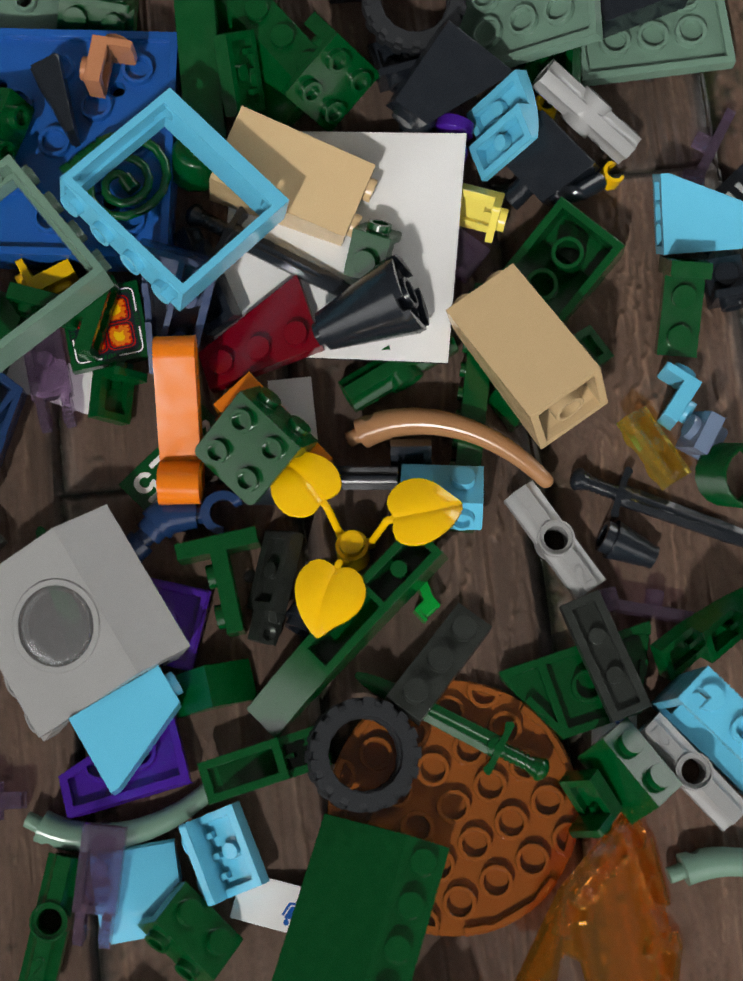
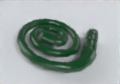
M109 132L96 137V141L91 142L73 158H70L68 162L66 161L58 167L62 175L115 132ZM149 139L142 146L152 151L161 164L162 177L159 189L146 203L125 212L111 211L102 206L116 220L127 221L145 215L156 207L167 193L171 180L170 161L161 146L152 139ZM133 154L124 161L135 164L140 168L145 178L143 187L137 194L121 199L115 197L110 191L111 182L118 178V183L127 194H134L141 184L130 172L126 173L120 169L112 170L101 181L102 196L109 204L119 208L136 206L144 201L152 191L153 175L149 164ZM92 186L86 192L99 203L96 199L95 187Z

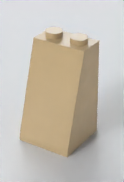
M241 106L226 141L290 200L285 218L279 225L342 246L345 237H352L353 228L359 226L363 216L356 214L361 200L369 203L378 180L371 178L376 165ZM213 172L211 173L209 178L211 201L236 210L239 207H243L246 213L259 217Z
M513 263L504 270L492 273L484 284L471 293L459 296L452 306L446 309L453 330L541 450L608 404L600 366Z

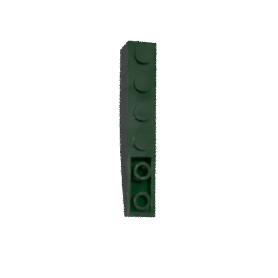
M396 540L362 576L366 587V598L359 612L349 621L331 629L320 638H316L310 633L248 706L247 710L274 738L279 737L449 558L433 542L420 546H408Z

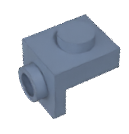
M714 411L693 412L685 421L675 448L696 460H699L701 455H708L711 447L724 442L728 434L727 429L722 427L726 418Z

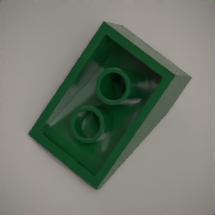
M561 196L502 270L513 263L565 324L623 257L625 245Z

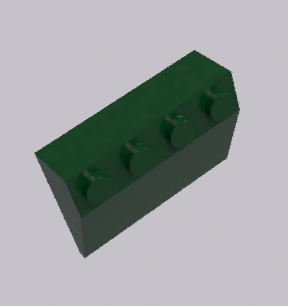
M324 814L272 981H412L450 848L407 834Z

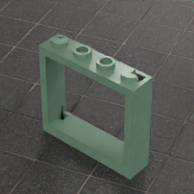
M10 154L0 160V201L19 188L88 273L0 339V373L115 286L107 274L112 267L103 257L102 253L97 248L92 252L88 250L83 244L88 238L73 219L68 223L64 221L59 215L64 209L50 191L42 194L36 187L40 180L27 164L20 168Z

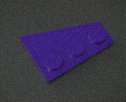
M176 715L125 788L114 796L110 793L90 756L58 776L66 814L69 819H75L193 783Z

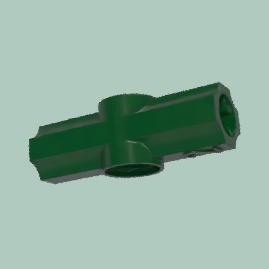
M452 334L449 357L458 353V347ZM388 345L382 350H390V346ZM372 361L338 381V385L349 405L357 413L392 391L395 394L412 386L423 377L424 372L437 364Z
M49 852L36 908L32 911L29 918L30 934L18 981L59 980L69 933L76 921L75 907L87 859L66 853ZM54 909L60 913L62 925L58 931L49 930L45 926L44 914L46 910Z

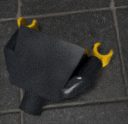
M538 95L536 97L539 118L538 138L506 165L517 178L503 192L505 193L504 198L518 210L533 194L548 206L550 204L555 205L561 196L568 202L575 203L586 200L604 189L611 191L617 188L625 176L621 175L619 178H612L608 174L616 163L608 161L600 172H596L600 167L553 120L557 109L554 106L549 109L543 108L545 99Z

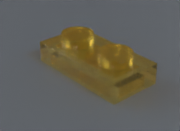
M646 406L626 415L616 423L622 432L625 443L636 452L645 465L648 476L660 486L662 491L692 472Z

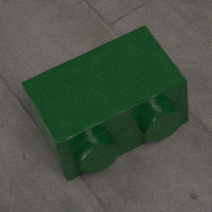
M628 717L601 736L577 757L586 769H599L622 806L621 812L631 824L659 808L683 785Z

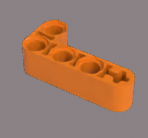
M196 335L154 336L152 341V359L160 459L156 475L158 504H201L205 488V464L195 454V448L203 438Z

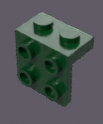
M261 386L240 391L195 448L196 456L248 505L257 503L292 460L302 456L305 452H310L318 442L310 433V426L303 419L288 413L280 405L282 403L281 399L272 390Z

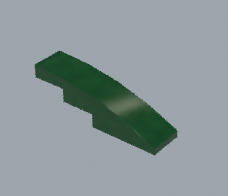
M743 587L717 599L694 613L650 645L660 676L672 682L700 657L713 664L736 643L743 640Z

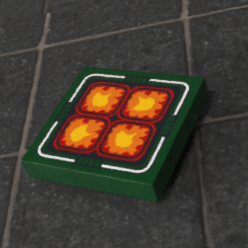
M137 280L118 283L120 292L97 363L81 359L74 349L80 326H78L77 330L64 328L72 372L75 375L110 367L111 362L135 363L148 360L145 314Z

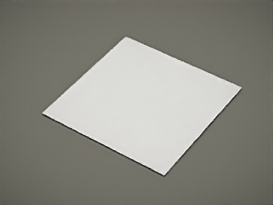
M300 131L376 165L371 178L378 180L369 203L361 200L356 214L363 216L360 224L368 222L369 219H379L391 223V229L402 232L401 241L394 244L392 255L397 254L410 269L413 276L407 279L414 290L420 289L430 321L429 326H426L427 330L419 334L330 350L326 345H323L324 351L306 357V359L449 364L452 325L446 309L451 307L454 302L467 133ZM228 208V223L236 213V209ZM247 213L248 218L241 226L246 228L257 217ZM279 224L263 237L333 273L350 285L358 280L343 274L351 237L346 236L342 246ZM245 253L224 272L243 315L241 318L294 277L248 253ZM301 280L315 320V313L337 296ZM239 318L226 329L217 334L214 337V340L218 338L221 334H223L226 330H228L231 326H233L236 322H238L241 318ZM388 345L390 346V350H382Z

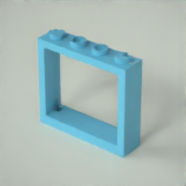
M171 88L162 93L60 177V202L67 212L74 217L80 216L90 226L92 234L102 245H110L120 254L121 261L131 273L135 275L141 274L151 284L152 291L163 303H171L179 311L186 307L284 220L290 201ZM164 127L259 215L184 283L175 277L86 192Z
M709 666L680 674L651 702V707L656 712H660L699 753L708 757L713 767L743 795V698ZM677 706L672 713H670L666 709L669 707Z

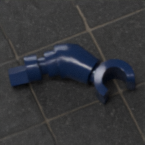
M224 490L213 492L206 497L202 504L159 505L158 500H156L142 512L144 517L137 524L139 527L136 533L130 531L126 538L142 563L153 551L150 547L154 542L159 545L166 536L171 539L176 533L197 530L198 524H204L214 534L225 533V527L217 525L213 521L211 516L212 508L220 501H229L236 508L244 505V503L236 494Z

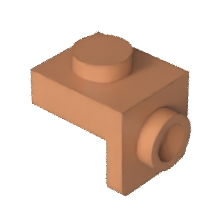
M111 33L106 36L92 34L88 56L82 57L79 70L80 80L84 81L90 97L106 99L113 62L136 65L138 57L133 42L118 34Z

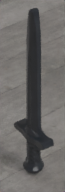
M193 204L188 208L185 217L186 222L190 226H201L221 237L214 249L217 254L245 229L241 225L248 218V215L243 207H239L228 223L209 214L201 204ZM262 238L246 252L293 276L297 274L299 279L335 296H338L351 286L333 273L265 238Z
M629 466L622 471L618 485L604 481L601 478L598 479V477H593L582 467L575 469L570 476L569 483L573 490H589V492H595L597 495L600 494V496H606L608 499L611 498L612 504L607 519L610 521H615L619 517V508L621 506L743 548L742 528L629 486L627 482L633 473Z

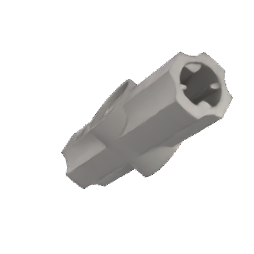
M555 59L541 70L531 84L535 92L561 113L560 117L583 138L586 139L588 137L617 164L627 159L636 149L641 140L637 132L611 111L613 108L588 85L584 87Z
M533 480L523 485L504 500V504L534 543L537 554L548 562L574 599L586 595L606 580L576 540L572 527L567 522L562 521ZM555 531L561 534L564 539V548L552 550L547 547L544 542L545 533Z
M657 712L638 729L683 783L680 789L694 801L721 831H725L743 816V798L713 768L709 758L699 753L660 712ZM688 759H692L699 766V776L693 783H688L681 773L682 765Z

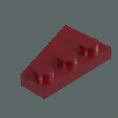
M297 274L198 353L209 388L213 393L234 386L248 372L257 377L325 350L324 346L317 342L312 332L311 325L315 320L301 280Z

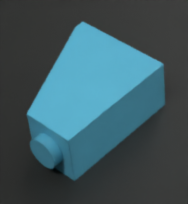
M670 173L652 174L656 254L670 255L743 249V201Z
M159 665L68 718L110 793L114 796L122 792L182 707L177 696L184 693L172 671L164 675Z

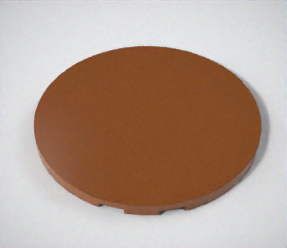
M453 680L436 704L498 735L503 734L506 722H514L515 726L507 743L513 745L514 748H519L520 751H525L524 753H528L530 756L546 757L550 763L548 775L541 781H535L525 769L522 770L519 766L517 767L513 763L511 764L509 761L503 760V758H499L492 773L486 775L483 767L489 762L491 758L489 755L425 721H422L418 726L411 720H407L410 726L415 727L419 738H416L422 752L421 759H418L419 774L417 779H413L410 791L397 800V803L393 806L376 812H351L337 808L328 801V815L407 834L450 848L425 934L467 937L503 928L519 920L545 899L557 884L569 858H571L576 838H572L568 829L579 814L559 784V780L565 772L573 771V768L562 743L554 731L528 705L502 690L471 681ZM362 719L354 728L345 742L333 770V773L341 783L350 789L368 791L378 788L389 779L395 769L397 753L394 740L386 728L375 721Z

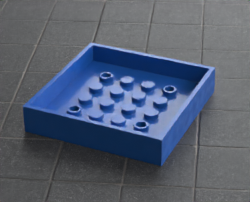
M0 28V87L7 86L35 109L15 162L20 168L27 164L40 180L36 187L42 194L50 191L63 207L60 202V177L62 173L58 167L66 161L68 162L70 158H73L91 142L96 141V137L120 129L167 89L171 88L182 98L176 32ZM111 33L118 34L132 41L138 57L136 65L113 62L106 99L90 97L84 81L80 80L79 70L82 57L88 56L92 34L106 36ZM53 53H58L65 70L81 143L77 148L71 145L30 70V65ZM115 90H125V93L122 96H113V92ZM164 127L150 139L161 146L170 161L171 180L167 193L159 204L145 215L127 221H117L138 241L146 238L174 246L177 185L173 182L172 146L177 138ZM141 146L132 153L148 163L151 169L153 185L152 191L147 198L136 206L116 207L109 210L125 212L138 208L157 192L161 182L162 170L159 160L152 151ZM127 161L121 162L113 170L120 169L126 173L130 172L141 184L134 194L128 195L118 183L119 179L113 180L110 184V191L115 197L122 199L137 194L143 187L145 178L141 169L135 164ZM102 178L94 185L95 195L99 203L106 208L108 202L102 196ZM19 188L0 201V269H18L14 261L22 258L29 269L46 270L68 258L75 271H86ZM63 207L64 211L59 215L66 223L73 219L88 238L83 244L90 252L97 248L102 253L103 257L112 267L109 271L130 272L121 261L120 254L113 247L102 245L92 234L90 226L80 216H72Z

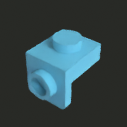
M667 361L657 375L658 379L676 389V392L656 422L669 431L678 421L684 424L697 406V403L693 402L692 398L702 384V381L695 378V372L681 363L673 364Z

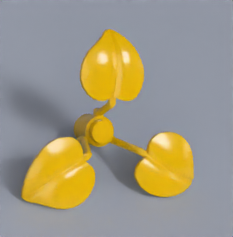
M305 452L302 456L293 459L271 485L274 503L284 514L296 518L311 516L321 506L337 537L335 548L338 560H336L334 566L322 559L312 560L302 568L296 579L295 599L297 608L304 624L312 635L320 638L331 629L349 621L359 612L366 598V587L361 575L357 571L364 569L368 565L370 560L369 549L376 547L377 540L388 525L393 523V534L399 543L408 546L425 545L442 536L455 524L463 510L462 502L433 481L423 478L404 480L397 484L388 496L387 507L391 515L381 521L370 538H366L358 530L344 531L330 504L326 501L335 497L341 490L342 483L337 468L328 459L310 452Z

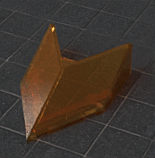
M622 813L612 824L611 830L601 837L558 888L515 981H558L560 961L564 955L580 962L585 981H679L683 946L679 932L671 931L665 907L671 905L653 838H647L641 819L631 824Z

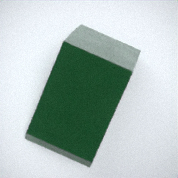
M249 658L204 665L175 675L184 692L177 696L182 706L176 714L177 718L252 701L257 697Z

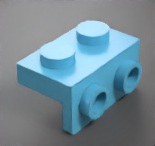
M402 464L401 482L411 478L427 479L440 485L462 502L463 510L458 520L450 529L459 531L482 529L484 466Z
M239 801L179 825L183 849L189 855L197 876L198 889L205 897L209 907L270 881Z

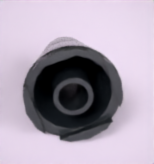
M397 254L386 257L315 313V322L312 323L311 327L315 339L321 346L326 345L330 350L419 334L427 330L426 326H429L430 321L422 293L419 288L414 290L407 279L413 275L403 259Z

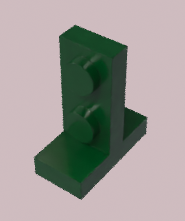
M659 257L658 272L662 273L663 277L654 351L656 355L697 358L705 279L712 280L714 263L696 258Z
M109 275L115 286L61 326L68 330H77L78 326H80L74 349L83 360L94 363L98 361L120 292V287L113 275ZM10 282L5 297L15 309L16 314L28 319L60 294Z
M248 527L174 544L177 561L182 566L211 559L212 564L206 565L205 569L210 589L217 588L221 604L214 605L219 630L226 628L227 634L230 637L247 634L230 555L261 548L256 527Z

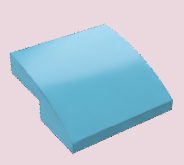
M515 69L508 77L466 114L468 119L475 125L474 135L476 141L468 148L481 181L491 179L538 138L539 118L537 104L526 70Z
M175 838L91 853L92 879L104 946L145 939L146 934L138 927V923L142 918L153 916L175 886L182 882Z

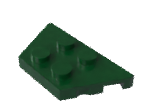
M650 621L618 631L643 687L644 679L647 675V650L649 635H651ZM576 646L498 672L500 680L528 705L561 740L611 723ZM642 710V711H639V712H637V713H635V714H632V715H630V716H628V717H631V716L640 714V713L643 712V710Z

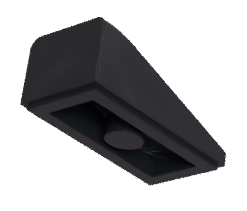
M53 53L30 65V70L71 145L77 148L81 143L65 70L58 53Z

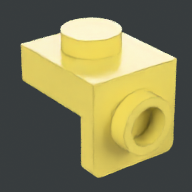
M463 183L460 226L486 233L484 242L492 243L495 231L503 232L509 209L502 208L505 193Z

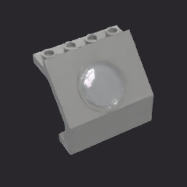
M107 504L53 527L0 563V671L4 676L6 688L13 697H16L24 711L27 725L32 732L37 734L38 738L41 737L43 742L58 735L68 724V718L154 667L160 664L166 666L172 663L190 647V644Z

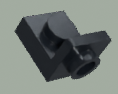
M741 254L705 259V261L714 263L712 280L705 279L704 294L708 310L721 308L722 312H732L742 309L743 264Z

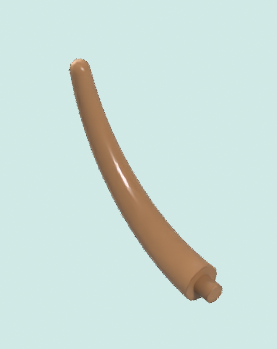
M404 407L377 411L371 415H364L355 419L354 429L345 433L346 440L351 447L362 443L367 448L389 439L409 435H436L454 438L477 445L502 457L527 474L542 488H549L554 482L552 475L539 461L505 435L476 420L443 410Z

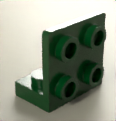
M314 11L304 24L315 34L311 42L317 49L282 88V93L327 132H331L378 79V71Z

